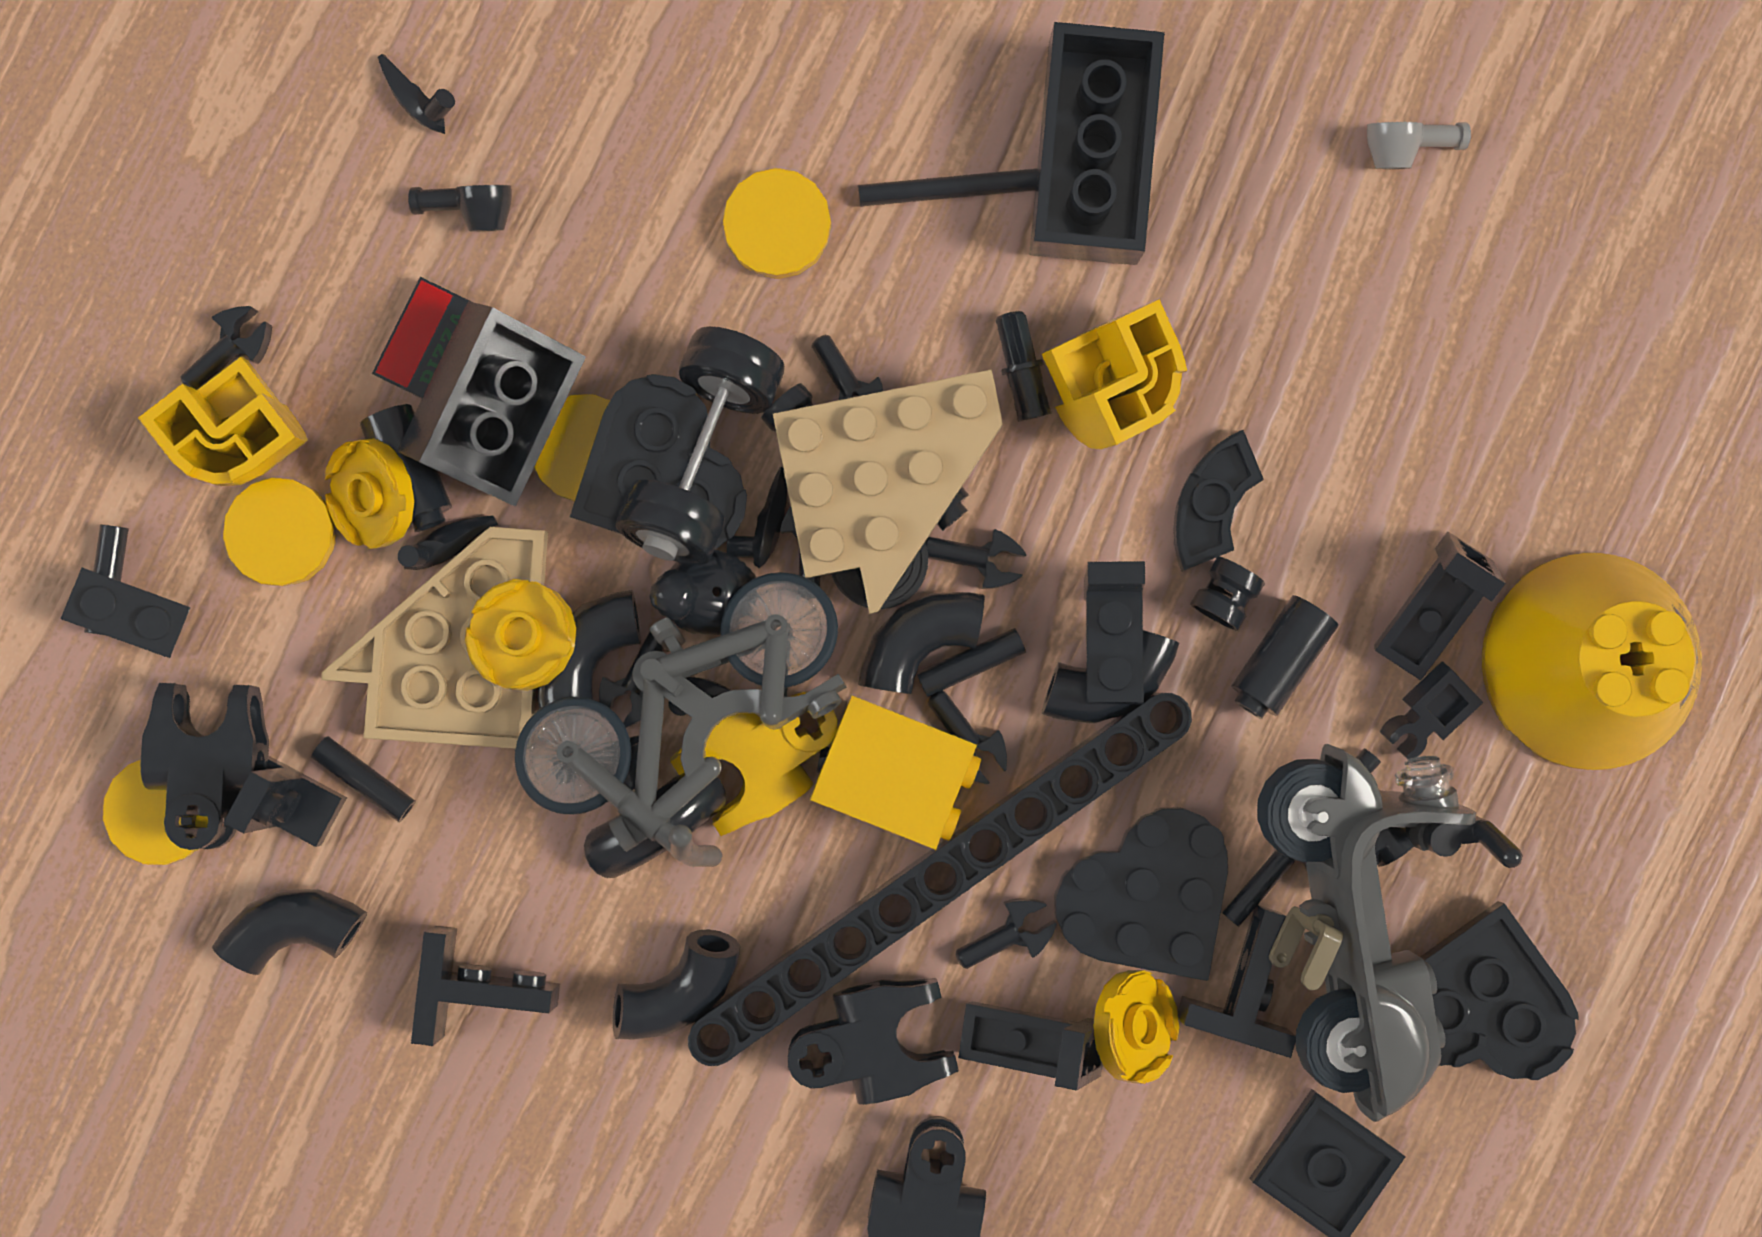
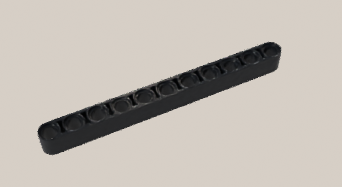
M1154 693L1144 700L1143 704H1139L1130 712L1112 720L952 835L949 841L944 840L938 844L936 850L931 849L716 1002L703 1016L694 1022L690 1030L688 1048L691 1055L699 1063L706 1066H719L731 1060L1181 739L1188 732L1192 722V712L1188 703L1181 696L1173 693ZM1162 701L1173 706L1176 712L1175 725L1165 733L1158 732L1150 722L1152 708ZM1117 733L1125 734L1132 743L1131 756L1122 764H1112L1105 754L1107 740ZM1072 765L1081 766L1088 775L1086 789L1076 796L1066 795L1060 787L1062 772ZM1025 798H1037L1044 807L1042 820L1033 827L1025 828L1018 825L1015 819L1017 804ZM980 830L994 831L999 837V849L993 857L988 859L974 857L969 850L972 836ZM936 862L948 863L955 870L953 884L943 891L929 888L924 881L926 869ZM891 894L904 896L911 905L909 915L900 922L885 920L879 911L881 901ZM853 926L864 934L866 943L859 952L846 954L837 948L834 937L840 929ZM809 959L818 965L821 976L816 983L810 986H802L792 979L790 966L797 960ZM755 991L765 992L773 998L775 1011L767 1017L758 1018L753 1016L745 1006V998ZM708 1024L721 1025L727 1030L730 1043L722 1049H711L703 1043L700 1030Z

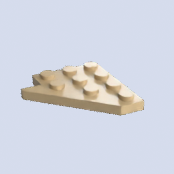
M992 369L773 414L805 578L860 568L869 613L879 612L1003 425Z
M489 527L322 672L321 680L368 683L364 738L516 748L518 737L524 725L535 714L537 688L529 691L510 690L483 678L470 662L465 643L466 627L470 628V622L474 615L471 612L477 600L493 586L512 579L528 580L544 585L548 542L547 531ZM533 736L530 740L528 750L532 749Z

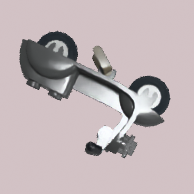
M1324 744L1320 760L1297 759L1278 767L1265 781L1258 797L1257 820L1264 838L1284 856L1300 862H1306L1311 893L1310 900L1304 901L1299 907H1292L1288 912L1270 951L1269 960L1277 967L1287 966L1303 933L1305 940L1315 945L1300 979L1302 985L1309 990H1317L1325 980L1327 993L1316 998L1303 1012L1296 1029V1051L1303 1068L1319 1084L1341 1093L1353 1092L1359 1110L1373 1122H1377L1399 1111L1419 1094L1441 1062V1048L1445 1046L1444 1029L1440 1020L1435 1015L1432 996L1437 992V981L1433 969L1429 963L1409 950L1391 953L1375 855V843L1380 831L1389 827H1406V835L1415 848L1422 851L1429 850L1443 857L1455 854L1461 847V844L1481 843L1503 866L1508 868H1515L1521 864L1523 855L1520 849L1492 822L1476 816L1474 810L1459 804L1457 790L1449 784V781L1454 777L1453 767L1440 764L1439 757L1421 756L1405 761V769L1395 774L1396 784L1403 787V792L1379 790L1375 778L1359 759L1340 748Z

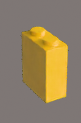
M850 695L810 800L936 850L940 838L949 841L953 835L961 813L960 809L953 807L961 786L967 789L971 788L978 772L981 758L973 755L977 745Z

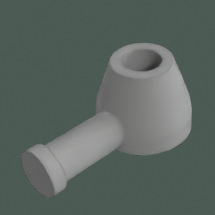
M1418 122L1367 124V141L1376 169H1410L1419 147H1453L1455 150H1466L1471 139V129L1467 122H1458L1455 125H1423V123Z

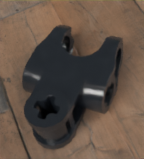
M159 683L153 697L149 719L142 735L140 767L143 785L148 790H167L164 826L171 842L179 848L188 850L220 848L230 842L236 833V829L225 823L223 825V818L225 820L250 772L268 770L269 737L265 726L260 688L252 685H233L232 691L228 696L227 711L223 723L218 730L210 735L203 736L196 731L191 722L190 696L186 685ZM196 816H208L207 828L196 827Z
M937 979L909 981L878 980L834 993L833 1000L838 1019L808 1025L799 1029L792 1037L788 1047V1068L792 1077L800 1085L810 1089L823 1088L852 1080L857 1103L867 1105L909 1096L930 1083L958 1072L959 1069L953 1050L917 1054L907 1050L897 1039L898 1024L908 1011L942 998ZM817 1044L820 1052H830V1054L823 1057L822 1067L813 1068L811 1060H801V1058L807 1056V1046Z
M942 1116L929 1117L922 1120L914 1128L910 1137L903 1174L877 1169L868 1211V1237H980L986 1203V1190L961 1185L966 1163V1151L960 1128L952 1120ZM935 1141L945 1142L946 1151H942L940 1159L930 1158L929 1149H933Z

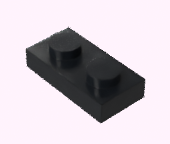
M82 567L60 619L170 658L191 607Z

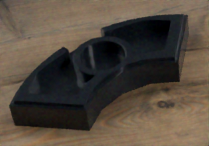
M1244 430L1227 437L1206 453L1195 465L1180 492L1174 515L1173 534L1176 556L1181 572L1234 551L1230 530L1234 509L1247 490L1264 480Z

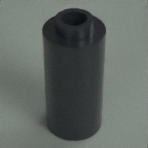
M403 404L381 410L366 417L360 422V427L365 439L375 438L389 445L402 459L411 478L414 495L413 516L410 525H412L414 532H421L444 523L446 519L443 513L451 509L452 504L438 470L397 452L415 415L412 405Z
M1292 595L1231 685L1239 693L1234 700L1235 703L1259 719H1263L1267 712L1278 716L1339 624L1314 604L1301 597Z

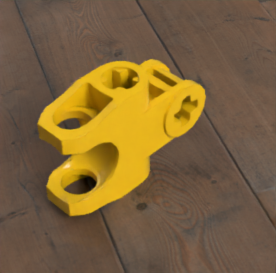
M802 691L792 695L791 697L800 696L806 694L809 691ZM834 710L816 719L819 729L813 733H810L805 727L798 731L795 729L800 724L799 717L779 729L772 730L762 723L760 716L750 713H738L727 717L712 730L706 742V757L712 756L733 763L743 776V785L739 794L712 817V824L720 836L731 833L757 820L773 816L797 800L813 786L812 780L801 763L823 748H826L833 741L837 732V717ZM682 747L670 757V763L679 775L684 773L681 763Z

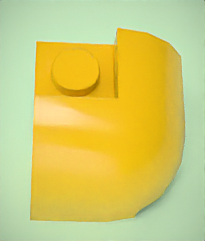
M1160 299L1103 323L1042 353L1063 401L1055 409L1064 425L1074 437L1092 449H1104L1118 445L1161 423L1176 411L1173 406L1180 395L1182 373L1187 371L1182 348Z
M239 357L198 390L182 383L138 417L172 463L187 476L217 486L242 485L264 475L308 441L306 433L287 405L277 399L250 362L243 357Z

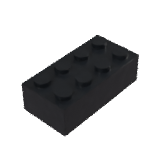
M1054 22L1048 46L1029 255L1137 265L1146 246L1165 32Z

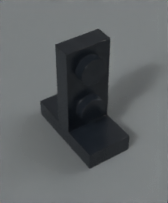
M1448 531L1435 548L1438 555L1437 560L1374 644L1376 652L1419 680L1423 679L1482 598L1485 597L1492 602L1506 584L1492 559Z
M1145 561L1087 563L1084 577V601H1086V704L1144 703L1143 588L1145 586Z
M268 756V770L250 772L223 823L243 834L279 827L303 841L318 847L322 846L347 797Z
M1260 905L1256 906L1250 920L1225 1007H1217L1182 996L1178 1008V1019L1183 1025L1291 1058L1296 1043V1035L1285 1027L1256 1019L1258 1010L1262 1012L1267 1010L1273 994L1274 981L1268 979L1272 967L1269 954L1285 921L1286 916L1284 914Z
M434 926L424 932L411 1044L434 1046L445 1037L448 1003L548 1014L558 1006L560 984L546 982L547 975L545 973L514 971L513 978L491 976L492 968L468 964L459 965L458 972H452L457 928Z
M972 1001L966 1003L958 1056L960 1059L1056 1078V1087L1075 1091L1101 1077L1103 1066L1096 1050L1093 1028L1094 1019L1092 1018L1075 1022Z

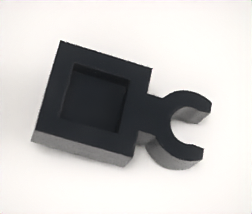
M1441 661L1402 699L1411 709L1405 715H1398L1389 719L1382 726L1380 733L1392 744L1408 733L1407 739L1398 746L1397 750L1407 760L1412 761L1423 753L1427 745V738L1433 732L1444 741L1484 702L1448 665Z

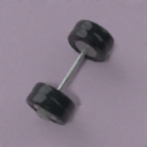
M707 326L695 331L688 344L687 352L681 361L679 377L682 382L691 386L697 392V395L713 404L679 487L655 480H637L630 486L625 503L616 521L617 530L626 539L660 559L691 565H703L709 562L723 530L725 517L713 504L690 492V488L723 407L742 413L759 414L764 413L772 405L785 369L783 360L775 351L762 342L731 329Z

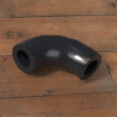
M633 590L616 592L582 604L572 613L576 625L574 652L565 669L549 684L538 687L537 699L539 709L553 701L568 697H583L593 700L592 680L599 661L611 651L625 646L641 644L639 618ZM582 708L567 709L557 713L580 710Z
M971 592L931 593L898 608L873 635L860 670L858 685L912 694L914 679L919 665L931 652L944 646L976 648L981 630L985 596Z
M1143 630L1144 700L1159 689L1175 660L1180 644L1175 640ZM1058 662L1047 690L1042 714L1061 720L1097 723L1122 716L1139 704H1086V668L1073 667Z
M685 772L681 775L678 774L658 789L656 801L683 778ZM716 777L672 816L670 823L673 826L685 825L693 833L725 806L727 799L721 780ZM617 817L592 829L586 836L584 844L585 857L589 866L604 878L621 876L649 862L667 851V849L656 840L651 841L648 838L629 851H624L609 826V822Z
M319 889L280 890L248 904L221 932L212 949L228 964L253 975H259L278 950L291 944H310L337 958L359 931L367 916V912L352 902Z
M706 929L691 932L686 937L684 952L678 965L667 976L652 983L618 984L613 1004V1034L615 1039L635 1040L666 1036L696 1022L725 994L738 963L740 953L738 941L729 934L716 930Z

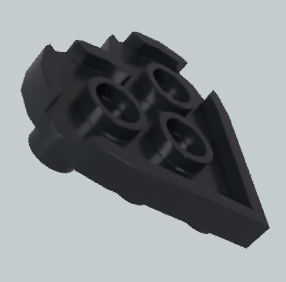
M651 374L629 381L624 387L614 393L603 412L569 516L570 518L621 534L616 528L617 517L625 503L628 490L635 481L655 480L679 487L708 416L705 404L696 395L697 392L691 386L675 377ZM709 441L690 492L713 504L725 517L723 530L716 543L715 549H717L735 535L743 521L747 493L743 487L741 475L733 467L730 459L710 448Z
M1181 807L1158 808L1149 814L1141 816L1132 827L1125 831L1118 851H1095L1091 855L1077 860L1069 870L1062 874L1054 894L1055 918L1064 938L1080 953L1099 961L1208 981L1228 875V851L1224 844L1222 832L1204 816Z
M1497 901L1421 956L1433 969L1437 981V992L1432 996L1435 1015L1440 1020L1445 1033V1046L1441 1048V1062L1439 1066L1451 1065L1453 1067H1462L1479 1059L1493 1072L1508 1078L1539 1080L1557 1072L1572 1056L1574 1049L1571 1048V1045L1576 1035L1575 1019L1579 1020L1578 1011L1569 992L1505 903Z

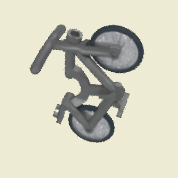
M777 572L765 574L749 581L729 601L722 618L721 636L683 649L682 645L686 640L681 631L669 618L661 619L651 626L650 631L654 638L671 654L667 655L659 651L647 652L640 656L633 668V680L636 686L643 692L635 791L624 784L631 765L632 750L627 729L621 719L609 707L598 701L583 697H568L553 701L539 709L526 722L518 737L515 748V768L520 784L528 796L538 805L549 811L569 815L595 810L609 801L618 809V813L621 814V816L609 822V826L624 851H629L649 838L651 841L656 840L675 859L690 867L717 866L723 856L717 846L696 845L693 843L692 832L687 826H673L670 823V818L721 772L720 761L716 757H706V742L712 730L723 719L738 713L756 714L760 716L762 723L772 730L781 728L809 711L812 718H819L840 705L842 700L838 692L847 688L840 675L837 674L806 694L787 697L788 687L796 686L809 680L826 665L834 651L838 636V621L831 600L818 585L800 575ZM730 662L740 675L757 685H761L762 690H732L711 698L685 678ZM666 698L692 717L684 733L681 752V763L685 776L656 801L664 700Z

